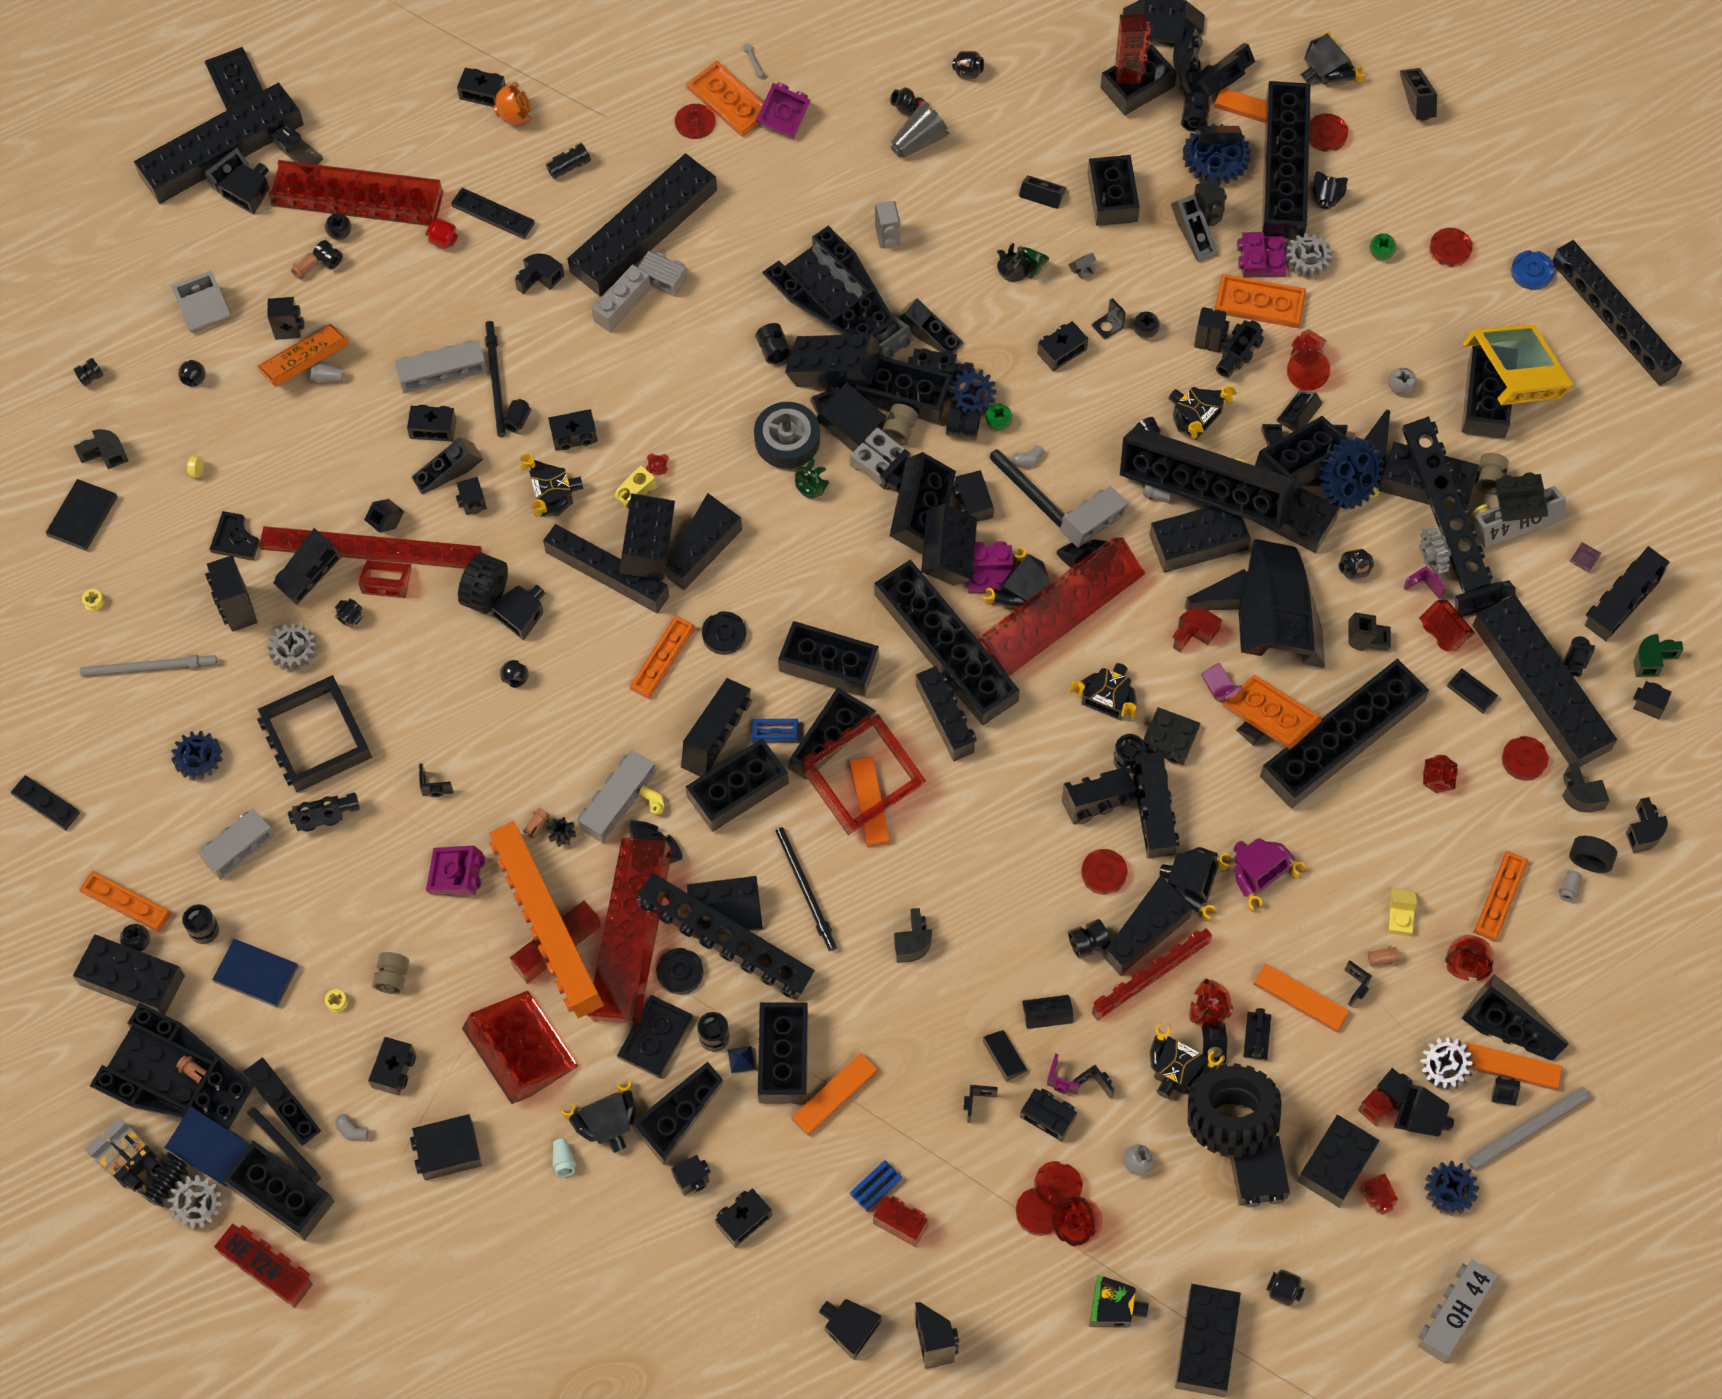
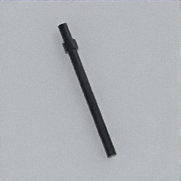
M487 321L485 323V346L488 348L497 436L504 437L506 436V431L503 426L504 412L496 348L498 346V337L495 335L494 322Z
M780 827L775 830L776 835L817 924L816 930L819 936L823 937L828 951H834L837 949V946L831 934V926L823 917L784 828Z

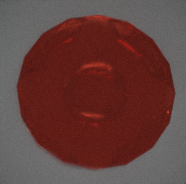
M1323 113L1310 120L1309 143L1315 149L1329 152V150L1333 149L1334 151L1339 150L1345 145L1349 133L1348 126L1342 118L1334 114Z
M1448 227L1440 229L1433 235L1429 251L1437 263L1449 265L1448 267H1457L1468 261L1472 253L1473 243L1464 231Z
M1311 347L1297 350L1291 355L1287 364V375L1290 382L1302 390L1320 388L1327 382L1330 376L1328 357L1321 350L1311 349Z
M1520 736V738L1511 739L1506 744L1501 759L1503 767L1508 774L1515 779L1528 781L1534 780L1543 774L1547 768L1549 757L1544 745L1533 737Z
M1098 849L1089 853L1083 860L1081 867V877L1085 886L1092 892L1101 895L1119 891L1125 884L1128 874L1127 864L1123 857L1109 849Z
M1059 1161L1045 1163L1039 1168L1034 1179V1189L1038 1197L1052 1207L1065 1208L1072 1206L1078 1201L1082 1192L1083 1180L1079 1172L1073 1166L1060 1164Z
M1037 1186L1024 1191L1017 1200L1015 1210L1017 1221L1022 1229L1029 1234L1037 1236L1049 1235L1057 1230L1063 1221L1065 1211L1058 1193L1043 1186Z

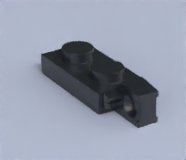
M1510 580L1456 595L1455 613L1461 618L1483 611L1499 603L1504 598L1516 595V588Z

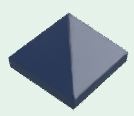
M751 1046L728 1050L731 1074L755 1070Z

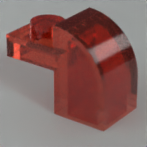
M1197 608L1184 612L1179 618V628L1173 635V648L1181 653L1192 637L1208 646L1219 632L1222 619L1205 609Z

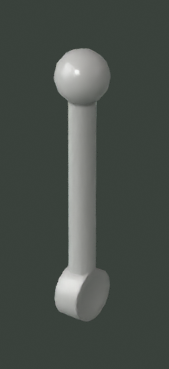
M746 44L744 52L749 54L757 71V77L763 78L765 73L760 70L752 53V46Z

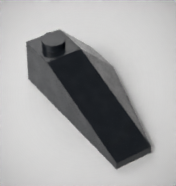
M1495 974L1479 990L1461 1018L1481 1034L1487 1036L1490 1034L1503 1039L1502 1042L1508 1044L1511 1042L1524 1047L1528 1052L1552 1061L1569 1044L1512 987Z

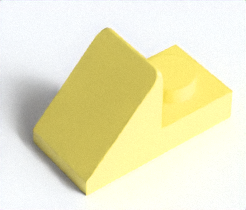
M1391 889L1388 933L1412 936L1414 911L1417 906L1415 891Z

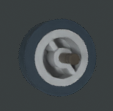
M779 402L767 407L760 413L755 422L754 438L756 450L764 461L775 467L795 468L806 464L815 456L820 445V427L817 417L809 408L796 402Z

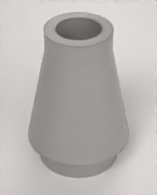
M318 362L311 366L310 380L316 383L341 382L343 369Z

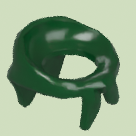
M1022 246L1017 248L1018 252L1012 259V262H1015L1022 253L1037 265L1030 279L1039 274L1042 267L1049 261L1047 255Z
M813 458L810 459L806 467H799L795 473L797 489L803 496L811 499L823 495L824 490L829 484L828 480H823L819 476L822 472L826 471L825 467H817L812 470L815 464Z

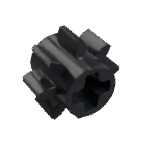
M351 598L348 601L340 600L334 607L337 610L336 619L345 626L353 625V623L357 625L363 618L360 615L362 607Z
M565 817L559 820L553 819L552 827H547V831L550 833L549 841H556L558 847L566 843L570 845L571 837H576V832L572 830L575 827L574 823H567Z

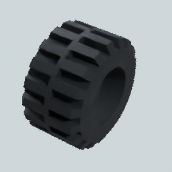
M482 552L474 555L467 564L460 579L458 602L463 606L484 614L491 612L490 605L502 596L508 577L507 563Z

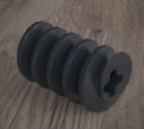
M170 1152L166 1154L170 1161L165 1159L160 1161L164 1169L159 1167L154 1169L157 1177L149 1175L148 1179L151 1185L147 1183L142 1184L145 1193L137 1191V1193L155 1206L164 1207L165 1205L161 1199L171 1198L167 1191L176 1189L173 1183L177 1181L183 1183L180 1174L189 1175L186 1169L187 1165Z

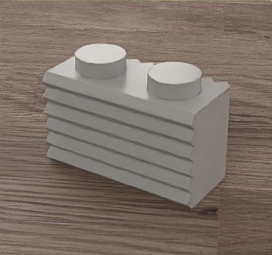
M895 201L877 203L875 205V230L880 248H893L901 244V222Z
M648 251L639 267H637L649 275L650 286L673 296L677 294L687 278V269L682 262L678 260L673 262L660 252L653 253Z

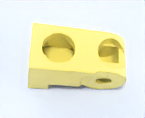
M640 466L616 490L614 498L629 509L631 493L645 495L658 487L655 477Z

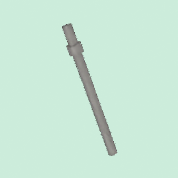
M188 655V658L81 667L80 674L81 676L179 667L193 669L199 668L201 665L217 664L216 655L200 657L198 655Z

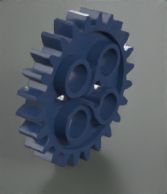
M1196 128V134L1190 133V138L1186 139L1183 147L1184 166L1189 167V174L1195 172V179L1200 176L1203 177L1202 182L1215 178L1219 185L1222 184V180L1230 184V178L1237 181L1238 175L1243 176L1244 170L1248 169L1251 159V148H1248V141L1244 142V135H1242L1240 144H1199Z
M1348 437L1347 441L1340 440V446L1333 445L1334 452L1327 451L1329 458L1323 459L1326 465L1325 467H1320L1324 474L1320 475L1318 479L1324 481L1319 487L1325 489L1322 495L1327 496L1326 500L1343 509L1348 507L1354 509L1355 505L1362 506V500L1368 502L1369 494L1375 495L1373 488L1380 487L1376 482L1383 478L1378 474L1384 468L1379 466L1383 459L1378 458L1380 451L1375 450V445L1370 444V441L1365 439Z

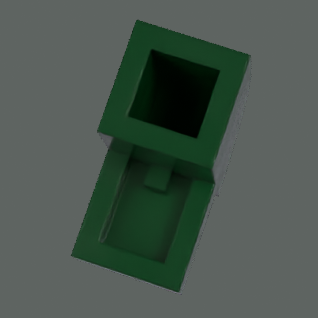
M1658 634L1645 638L1634 657L1635 676H1659L1664 667L1663 660L1679 659L1683 651L1682 641L1668 639L1659 642Z

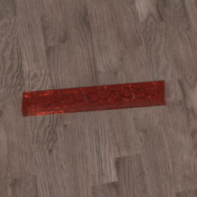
M1205 928L1201 932L1199 930L1193 932L1188 937V941L1182 945L1178 943L1173 946L1165 957L1159 956L1154 959L1150 964L1151 966L1145 971L1143 969L1138 970L1132 975V979L1126 984L1121 982L1114 987L1113 993L1107 997L1105 995L1099 997L1093 1003L1092 1015L1097 1021L1210 944L1212 938L1210 931Z

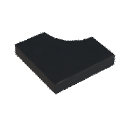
M222 511L210 546V552L225 556L233 555L236 558L253 561L260 541L245 530L244 515Z

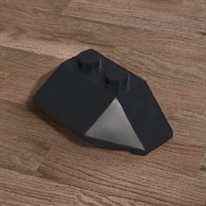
M1138 0L1123 8L1122 28L1127 29L1135 37L1142 36L1140 40L1176 43L1184 40L1188 28L1196 27L1198 35H1202L1205 15L1186 0Z

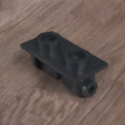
M1257 1008L1255 1012H1247L1244 1058L1267 1060L1271 1014H1266L1265 1009Z

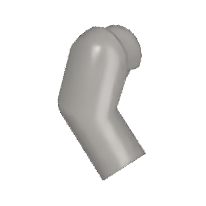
M1035 445L1030 453H1015L1012 457V462L1019 467H1032L1044 453L1042 447Z
M341 1114L335 1123L336 1128L344 1138L352 1140L368 1139V1128L354 1127L349 1120L350 1117L346 1114Z

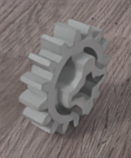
M1304 233V238L1297 235L1295 241L1290 240L1289 246L1286 249L1285 260L1289 262V268L1295 267V274L1301 271L1302 277L1306 273L1313 277L1315 272L1321 275L1322 270H1328L1332 260V249H1328L1329 242L1323 243V237L1316 239V234L1313 233L1312 237H1308V234Z
M1434 526L1422 529V533H1420L1422 544L1419 545V549L1423 555L1424 563L1431 567L1432 572H1435L1437 575L1449 571L1450 565L1448 561H1450L1451 551L1448 548L1445 536L1439 533L1438 528Z
M292 623L290 628H287L284 624L282 631L275 629L276 636H270L271 643L267 644L268 654L273 659L274 665L280 664L282 670L289 666L290 671H293L295 666H298L301 670L303 663L310 665L309 658H315L314 651L318 650L315 643L317 641L315 636L312 635L311 629L305 630L303 624L296 628L295 623Z
M195 1175L193 1181H191L189 1176H186L184 1184L177 1181V1190H169L173 1194V1198H167L166 1200L172 1203V1206L167 1209L168 1212H175L172 1220L180 1218L179 1225L182 1227L188 1222L189 1229H193L195 1223H197L199 1228L204 1227V1220L212 1223L211 1214H219L215 1210V1206L222 1205L221 1202L216 1201V1197H219L221 1193H214L213 1191L217 1185H207L209 1181L207 1177L201 1182L199 1175ZM198 1185L203 1189L193 1192L189 1186ZM181 1194V1196L183 1197L182 1205L179 1207L178 1199ZM190 1197H199V1200L197 1201V1204L199 1205L198 1207H189V1204L191 1203ZM210 1197V1206L207 1209L205 1207L206 1199ZM190 1212H195L200 1217L191 1219L186 1217L185 1215H188Z

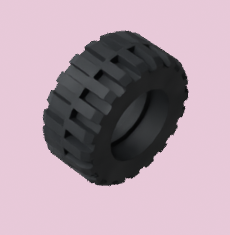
M1235 1063L1234 1066L1223 1064L1217 1069L1215 1067L1208 1069L1206 1074L1202 1073L1196 1078L1188 1094L1187 1120L1190 1132L1194 1138H1197V1142L1201 1146H1207V1150L1213 1153L1219 1152L1221 1156L1235 1155V1158H1239L1244 1154H1248V1156L1254 1155L1256 1150L1262 1151L1267 1148L1268 1143L1271 1144L1279 1132L1282 1104L1280 1091L1271 1078L1267 1079L1265 1073L1260 1070L1257 1072L1254 1067L1248 1065L1247 1067H1242L1241 1064ZM1234 1103L1244 1105L1254 1112L1243 1117H1229L1217 1112L1215 1109L1225 1104Z

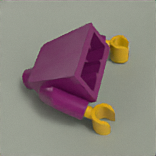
M1258 838L1249 845L1244 841H1239L1234 846V852L1236 853L1234 857L1236 863L1234 867L1236 883L1243 896H1247L1249 900L1247 908L1251 912H1254L1251 901H1256L1260 908L1262 906V899L1254 896V892L1259 894L1289 869L1290 875L1295 879L1300 877L1299 872L1295 868H1298L1302 873L1306 870L1305 864L1296 862L1295 857L1282 843L1266 842Z

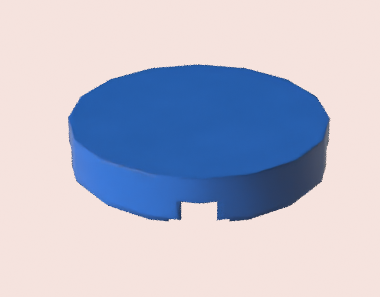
M1524 251L1519 253L1513 261L1511 267L1512 278L1523 288L1530 290L1542 289L1552 281L1554 263L1543 252Z

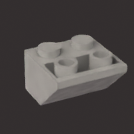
M212 270L171 286L191 333L231 317Z

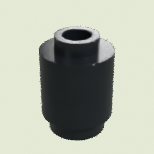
M522 399L512 400L503 417V426L514 433L522 429L531 413L529 404Z

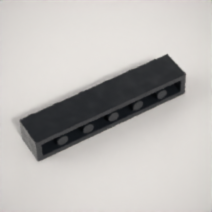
M557 524L552 527L543 540L547 554L657 614L669 598L668 584L656 579L619 573L620 558Z

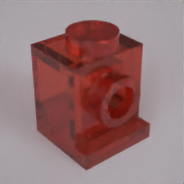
M1374 1089L1362 1101L1358 1111L1377 1127L1392 1111L1393 1104L1390 1103L1391 1100L1385 1093Z
M1385 1173L1363 1182L1360 1187L1361 1193L1367 1192L1366 1200L1371 1208H1375L1377 1213L1380 1212L1381 1215H1385L1394 1210L1398 1198Z

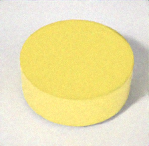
M191 456L187 463V473L191 478H200L204 469L203 459L201 456Z

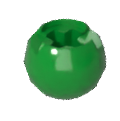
M1384 233L1375 235L1369 245L1372 256L1378 260L1391 258L1397 248L1394 238Z
M1002 403L993 404L985 414L987 425L996 431L1005 430L1010 426L1013 419L1010 408Z

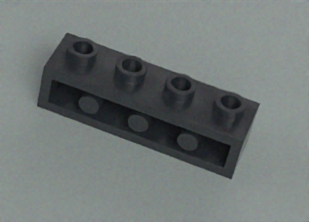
M937 666L916 674V688L953 761H956L974 753L977 738L974 731L968 729L966 715L963 710L959 711L956 705L958 701L954 692H950L946 686L948 681L944 672L940 673Z

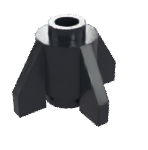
M1316 171L1313 189L1315 202L1318 203V206L1323 209H1330L1336 206L1346 193L1348 178L1342 177L1337 179Z

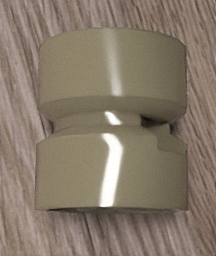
M894 404L891 407L888 420L885 422L882 431L899 445L907 444L912 433L911 428H914L918 419L917 412L907 405Z
M1498 453L1483 454L1479 463L1480 471L1476 477V488L1484 493L1496 494V479H1500L1507 474L1509 460Z
M393 952L380 953L376 966L379 972L374 975L373 988L388 994L402 993L405 978L402 975L407 973L409 958Z

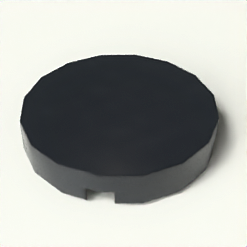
M726 611L709 616L704 622L701 632L706 647L710 651L722 655L731 654L739 650L745 643L747 635L745 624L740 616Z
M675 948L662 955L658 962L656 973L658 982L663 989L671 994L682 995L692 992L699 986L704 970L702 961L696 953L686 950V948Z

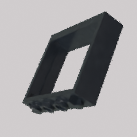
M333 675L257 709L261 716L257 718V721L262 731L267 729L269 736L265 738L271 749L276 748L278 754L274 757L280 768L285 767L287 773L283 774L288 786L293 784L296 793L372 758L370 750ZM331 692L357 747L296 775L270 719Z

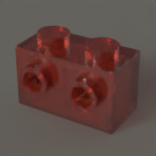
M1447 599L1436 600L1419 617L1423 623V628L1437 639L1438 646L1447 652L1457 651L1475 633Z
M885 1195L873 1215V1224L916 1248L928 1228V1219L925 1218L926 1214L916 1208H913V1210L904 1206L905 1203L895 1196L890 1198Z

